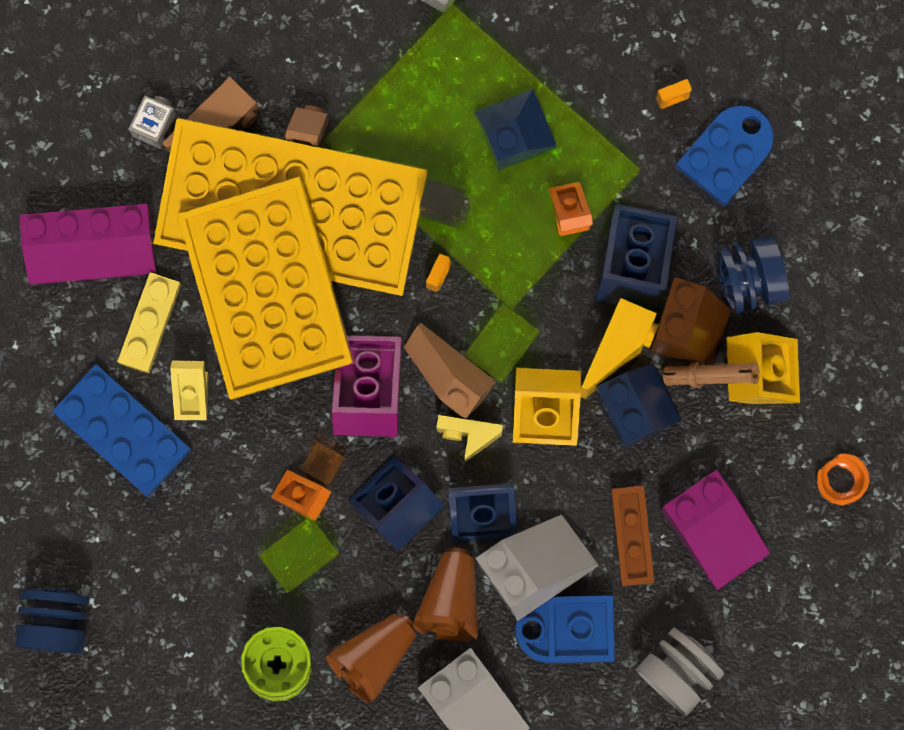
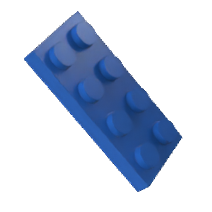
M96 364L52 411L148 498L191 451L182 440Z

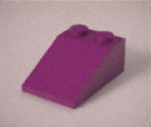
M347 335L354 364L335 369L332 403L333 435L398 437L402 337Z
M717 470L667 503L660 510L716 590L770 554L738 499Z

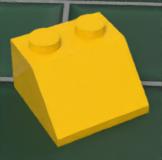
M759 332L727 337L726 356L728 364L757 363L760 374H752V376L759 377L756 384H728L729 401L745 404L800 403L798 339Z
M516 368L513 443L577 446L581 371Z

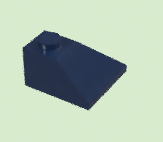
M533 89L474 112L498 171L557 148Z

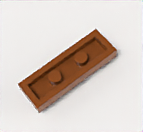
M644 486L611 489L621 587L654 584Z

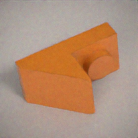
M580 182L549 188L559 235L564 236L588 231L590 226L593 225L592 216Z
M287 470L271 498L307 519L315 521L325 507L331 491Z

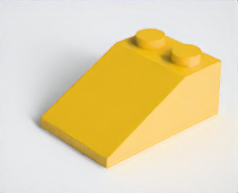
M620 298L581 387L582 398L586 399L596 390V386L607 382L641 353L643 346L650 348L659 326L654 323L656 313Z

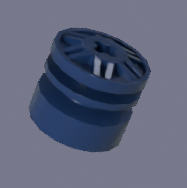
M770 235L751 240L749 243V256L747 257L739 244L733 245L732 256L726 247L717 250L719 284L724 298L728 301L731 311L735 315L743 313V299L750 311L755 310L757 303L756 294H760L767 306L788 301L789 286L787 275L774 237Z
M43 587L35 590H22L20 592V599L33 601L34 607H19L18 612L33 618L32 623L16 625L14 647L64 653H84L86 632L72 628V621L88 619V614L74 612L73 610L74 606H89V597L81 596L71 590Z

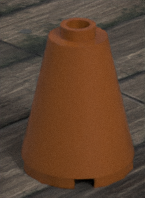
M450 548L449 552L442 554L413 621V628L417 632L427 635V630L437 633L436 639L453 642L471 641V636L475 639L478 638L474 558L469 556L467 550Z
M392 614L330 651L326 656V660L339 679L343 676L350 684L347 686L349 690L366 703H371L377 699L416 638V634L413 631V622L404 614L401 616Z

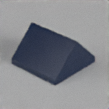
M514 483L448 488L453 543L506 539L517 534Z

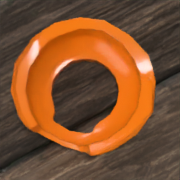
M846 453L838 454L819 469L817 474L818 489L822 497L833 504L841 506L858 501L867 491L870 482L869 471L864 462L855 455ZM836 465L847 469L853 475V487L846 493L834 491L829 484L827 473Z

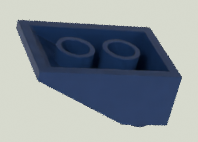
M614 204L596 301L618 305L620 298L659 314L667 289L677 216Z

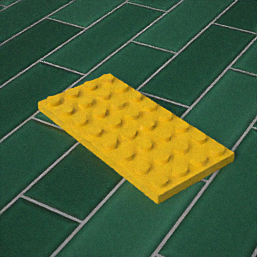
M177 118L153 244L187 251L177 214L300 177L304 185L330 280L403 296L428 169Z

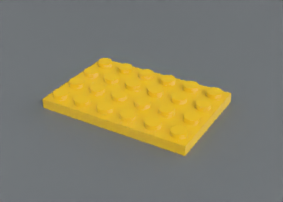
M300 177L177 214L230 400L354 364L304 185Z

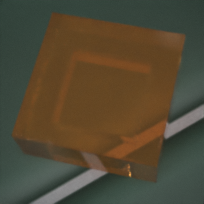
M316 441L301 471L330 486L345 457Z

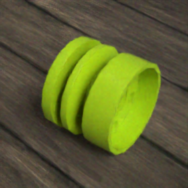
M283 627L266 628L254 634L246 643L241 656L242 672L250 689L259 697L273 702L286 701L298 695L307 685L312 672L310 652L304 640L294 631ZM276 658H280L282 664L286 665V669H280L279 674H273L272 668L268 667L269 664L275 662Z

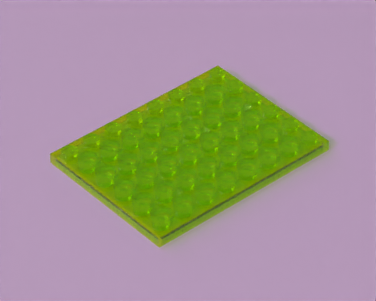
M453 4L324 139L325 144L332 150L428 169L417 226L511 310L585 232L564 236L559 235L549 188L580 182L593 223L640 172L639 167ZM533 89L557 148L498 171L474 112Z

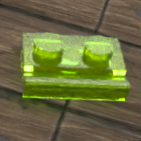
M502 304L465 353L464 357L502 384L539 335L540 330L531 326L526 320Z
M308 517L261 553L259 557L286 593L289 594L337 557L339 553L314 520Z

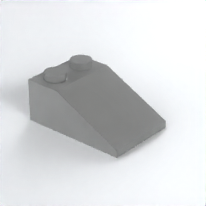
M562 515L503 539L476 558L483 573L517 621L598 567L597 562Z
M471 648L418 687L449 730L530 729Z

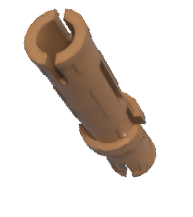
M692 362L689 366H666L663 372L671 373V375H663V380L666 386L690 385L693 388H701L703 384H756L759 377L752 376V374H760L757 363L703 365L700 362Z

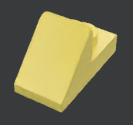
M172 361L170 370L174 419L207 420L209 375L205 371L204 361Z
M442 415L438 416L437 432L443 433L442 438L461 441L462 436L468 437L465 462L502 436L503 425Z

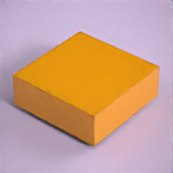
M688 79L658 90L656 100L659 107L664 109L689 99L692 88Z
M439 254L426 280V287L434 292L440 290L451 267L449 257Z

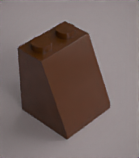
M674 277L651 352L688 364L700 362L703 365H714L731 309L707 287Z

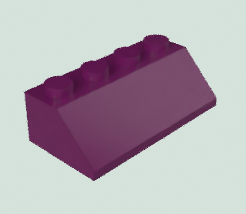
M148 204L20 215L21 247L30 285L149 275L150 272L157 274L155 244H153V212Z

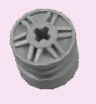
M673 628L667 635L677 646L674 648L662 640L659 646L667 657L661 660L650 653L635 670L667 702L687 716L701 701L693 686L697 683L703 688L711 690L713 685L704 674L708 673L714 679L720 680L724 672L716 664L714 657L699 642Z

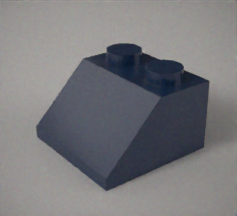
M653 364L623 373L596 386L595 394L623 450L681 422Z
M395 456L348 500L397 551L408 543L444 507L427 485Z

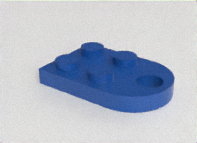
M735 106L726 109L716 117L679 160L676 168L725 207L768 156L773 144L772 127L767 118L754 108ZM747 119H753L758 122L760 130L755 134H748L743 130L742 123Z
M614 596L552 597L516 622V637L521 649L529 657L542 663L615 662ZM530 621L538 622L542 628L541 635L535 640H529L523 634L525 624Z

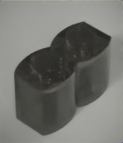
M428 179L420 201V217L458 229L460 223L466 224L471 206H469L471 199L466 198V190Z

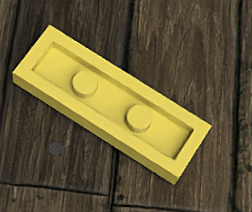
M151 272L149 273L117 361L119 364L148 374L150 373L181 287L180 282Z

